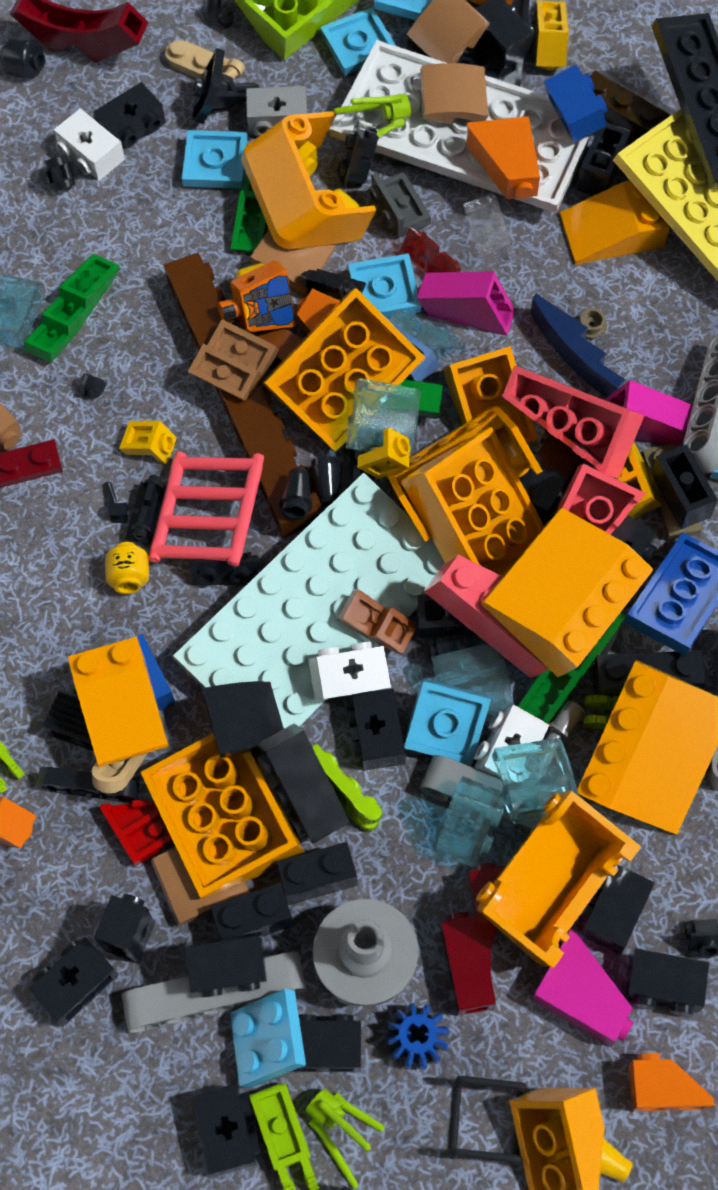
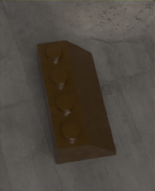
M595 70L590 76L595 87L593 91L595 96L601 95L608 109V112L604 113L606 123L630 130L628 144H632L677 112L609 71Z

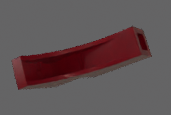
M16 0L10 12V15L49 51L55 53L74 44L95 63L139 45L149 23L129 2L105 10H81L66 7L49 0Z
M484 863L475 866L474 871L469 872L467 879L475 915L469 916L468 912H458L448 915L447 921H441V934L458 1016L494 1010L496 1006L491 977V952L497 927L477 910L480 902L476 898L488 882L492 884L495 882L507 865L496 867L495 863Z

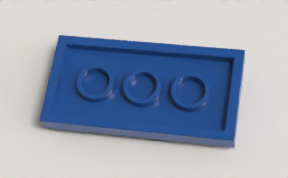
M682 532L627 613L624 623L686 656L718 606V550Z

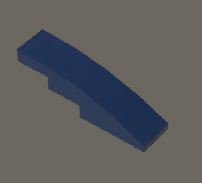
M536 293L532 298L530 314L546 340L560 357L585 382L606 398L623 386L625 379L604 366L606 353L586 340L588 327Z

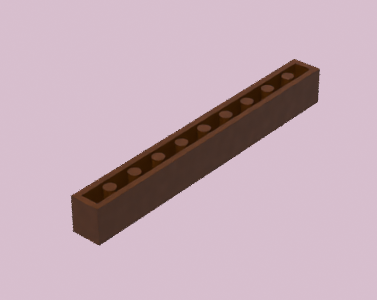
M199 252L164 264V270L168 285L199 351L203 344L208 345L221 321L217 303L225 301V297L220 286L214 287L212 281L215 280L209 262L203 263ZM235 318L226 320L227 322L237 326ZM258 384L249 397L243 401L215 387L246 458H252L255 453L264 455L259 487L282 538L305 529L318 517V512L322 510L317 494L313 492L311 493L312 509L308 512L306 518L291 520L282 515L279 501L288 473L294 468L304 470L305 468L303 465L297 466L294 457H297L294 444L290 438L285 440L281 432L285 430L280 414L278 412L273 414L269 406L273 402L266 387L261 388L260 384Z

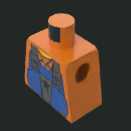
M276 260L233 279L230 283L233 298L217 303L221 319L226 321L237 317L238 323L248 332L296 326L287 270Z

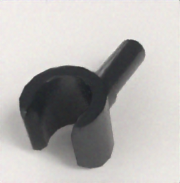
M109 481L105 482L104 488L108 497L107 508L111 522H128L127 503H117L112 483Z

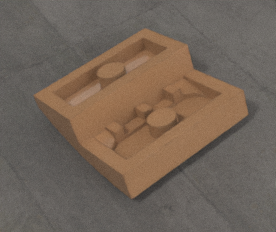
M433 0L412 25L407 35L431 58L446 63H456L466 47L473 48L490 23L466 0Z
M439 63L423 65L420 68L422 114L424 119L450 125L455 117L475 122L487 119L488 105L485 67L459 63Z
M268 230L250 257L251 265L267 264L276 260L287 270L289 287L306 294L308 289L300 281L301 274L310 269L315 271L317 269L322 270L336 247L334 244L285 249L275 243L270 230Z
M221 319L208 345L203 344L188 373L245 401L269 369L279 349L277 346Z
M176 847L151 860L178 926L211 915L212 910L210 906L250 893L244 882L201 899Z

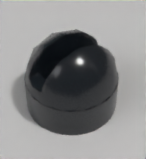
M83 373L79 385L80 392L85 397L90 390V399H96L104 392L107 382L93 375Z

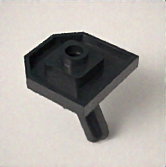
M219 48L215 49L200 78H196L192 88V95L195 96L192 119L200 124L205 123L212 109L232 108L236 101H247L246 88H260L255 83H234L233 77L222 74L225 51Z

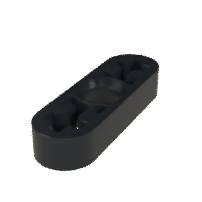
M41 767L36 787L48 792L86 797L87 794H92L91 798L132 803V801L137 800L140 783L131 779L123 790L107 794L98 791L93 786L92 773Z

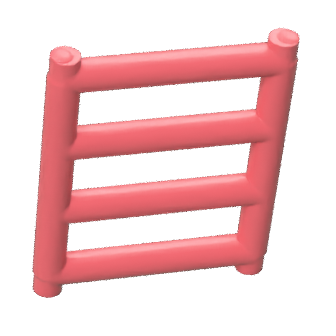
M176 452L150 547L149 561L159 563L161 558L227 561V564L230 566H239L263 469L264 455L255 453L252 458L187 457L183 452ZM184 470L248 471L244 488L180 486ZM176 499L241 501L237 517L173 515ZM169 528L234 531L230 548L165 545Z

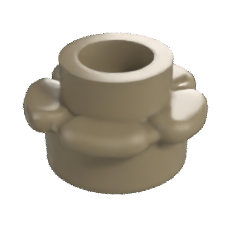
M587 309L578 318L579 322L588 327L587 338H598L600 334H604L607 330L608 325L605 322V315L598 309ZM593 323L595 326L590 327L589 324Z

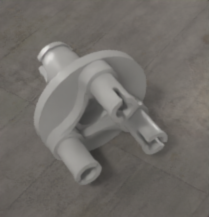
M358 899L338 906L322 921L314 938L313 961L320 981L340 1003H344L345 1006H375L395 998L407 987L416 970L418 943L411 924L396 908L378 900ZM368 938L375 943L376 947L375 949L372 947L360 949L355 944L357 941L364 943Z

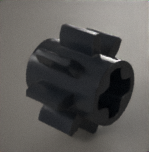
M65 154L44 161L47 169L41 170L45 185L52 183L54 191L76 185L74 176H78L79 172L75 160L68 162Z

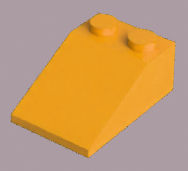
M631 181L613 186L561 211L559 214L575 265L664 248L670 228L667 222Z
M511 346L442 367L451 399L462 425L489 409L500 407L517 425L526 443L538 440L533 420L502 397L514 365L516 366Z
M137 636L68 656L75 688L99 767L169 746L145 658Z
M539 1088L509 1100L528 1189L599 1190L604 1123L596 1088Z

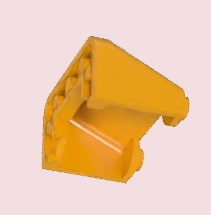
M565 791L561 795L555 792L547 800L543 807L546 813L495 882L493 884L488 882L476 898L480 902L477 910L534 961L550 968H554L564 955V952L558 948V942H567L570 938L567 932L605 879L617 873L618 870L615 866L623 858L631 862L641 848L639 844L573 791Z

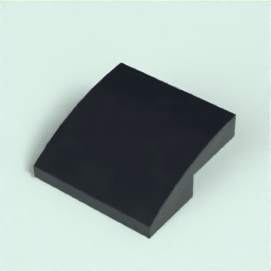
M239 682L203 688L202 695L219 758L253 751L254 756L259 755L261 752L257 744L284 729L271 682Z

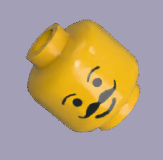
M122 542L110 549L105 555V579L107 584L121 594H133L140 591L149 581V559L146 551L132 542Z

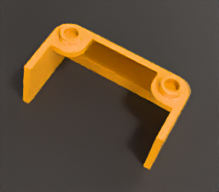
M333 111L289 115L247 144L242 154V164L272 238L282 248L298 249L361 240L376 212L375 206L346 209L342 198L337 193L331 190L315 191L298 149L307 141L317 148H321L335 118Z
M500 407L483 412L409 457L408 469L387 476L399 500L425 542L430 540L431 537L401 483L402 479L422 465L486 428L492 427L518 477L525 475L529 471V467L537 475L543 472L517 425Z

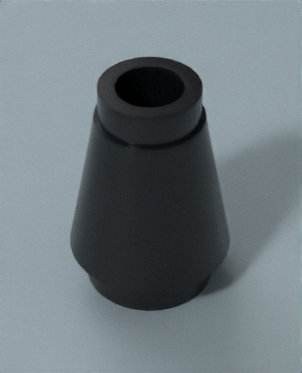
M322 456L311 460V467L308 469L321 507L329 506L339 497L341 465L337 464V459L333 456Z
M294 468L289 471L279 501L282 515L288 519L302 520L308 516V512L312 509L308 472L304 469Z

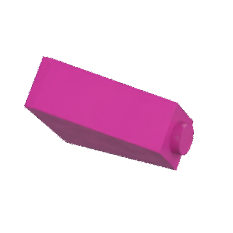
M494 271L425 273L422 285L417 293L418 301L430 317L508 335L515 308Z
M629 380L604 399L644 415L635 437L636 441L663 445L674 443L676 447L684 442L693 405L632 380Z
M570 930L568 933L570 938L567 942H563L560 947L564 955L554 968L549 967L532 1001L611 1047L617 1039L623 1042L634 1023L628 1019L633 1008L577 933Z

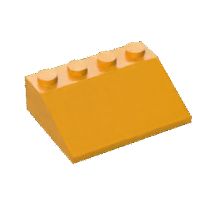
M354 288L343 297L262 384L288 410L336 452L426 357L357 288Z
M492 427L486 428L434 458L401 480L405 491L445 564L455 556L460 555L504 576L545 527Z
M561 508L483 600L481 605L547 668L559 677L581 664L654 569L628 544Z
M636 660L576 793L607 808L677 835L718 746V696Z
M212 733L140 772L201 899L271 872L278 868L277 861L305 853L256 755H253V751L219 758Z

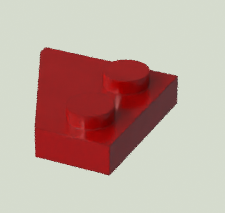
M144 799L132 801L131 804L112 806L111 803L100 806L102 813L135 867L174 843L154 801Z

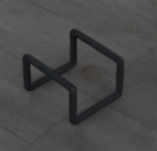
M458 1076L454 1084L449 1158L455 1159L457 1156L511 1162L514 1166H518L522 1162V1157L520 1156L515 1125L512 1154L457 1148L462 1084L517 1090V1098L524 1095L527 1085L523 1082Z

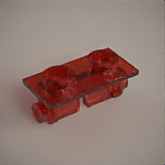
M412 227L409 228L400 252L402 254L409 253L411 262L424 273L461 272L462 270L457 260H454L445 251L439 252L440 247L428 237L426 232L414 230Z

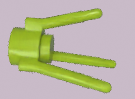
M405 93L392 96L353 98L350 101L352 105L334 108L333 110L335 114L381 109L384 119L390 120L392 123L378 130L377 135L379 138L396 128L404 127V119L411 117L410 102Z
M325 1088L315 1096L305 1110L312 1117L309 1125L318 1133L351 1188L357 1189L358 1182L324 1127L326 1126L329 1130H332L338 1125L365 1151H369L371 1145L343 1118L346 1114L343 1110L379 1132H383L385 1127L368 1114L347 1102L339 1093L333 1095Z

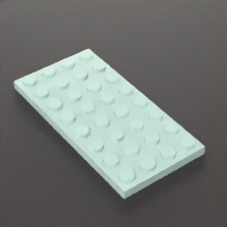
M363 473L173 655V659L202 688L239 682H271L283 727L286 728L293 723L300 727L327 700L315 701L308 660L318 657V650L338 647L339 653L352 651L351 645L371 641L372 648L380 646L337 620L351 592L359 589L382 606L393 607L408 618L418 608L417 595L426 594L424 591L445 562L432 538L425 542L412 519ZM343 667L344 674L354 673V667Z

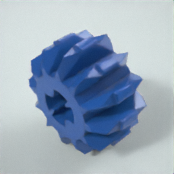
M412 1003L408 1006L409 1017H406L401 1010L395 1012V1017L401 1025L393 1022L387 1024V1030L396 1035L387 1038L386 1045L390 1047L400 1045L393 1052L392 1058L398 1060L406 1054L405 1068L410 1069L413 1064V1058H418L420 1069L425 1070L427 1068L425 1056L428 1055L437 1064L441 1058L434 1048L441 1051L448 1049L449 1044L439 1038L448 1035L449 1028L445 1026L436 1027L443 1019L441 1013H437L429 1019V1005H424L422 1015L416 1014V1006ZM414 1029L416 1032H420L423 1029L426 1031L424 1034V1041L426 1042L421 1044L419 1041H415L412 1044L409 1042V1039H411V1032L409 1031Z

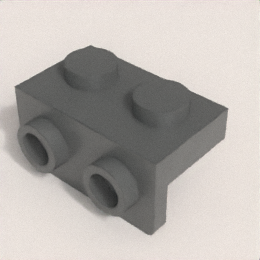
M405 172L382 180L378 173L371 175V187L368 189L370 198L374 205L379 204L386 226L388 228L392 227L398 238L431 224V216Z

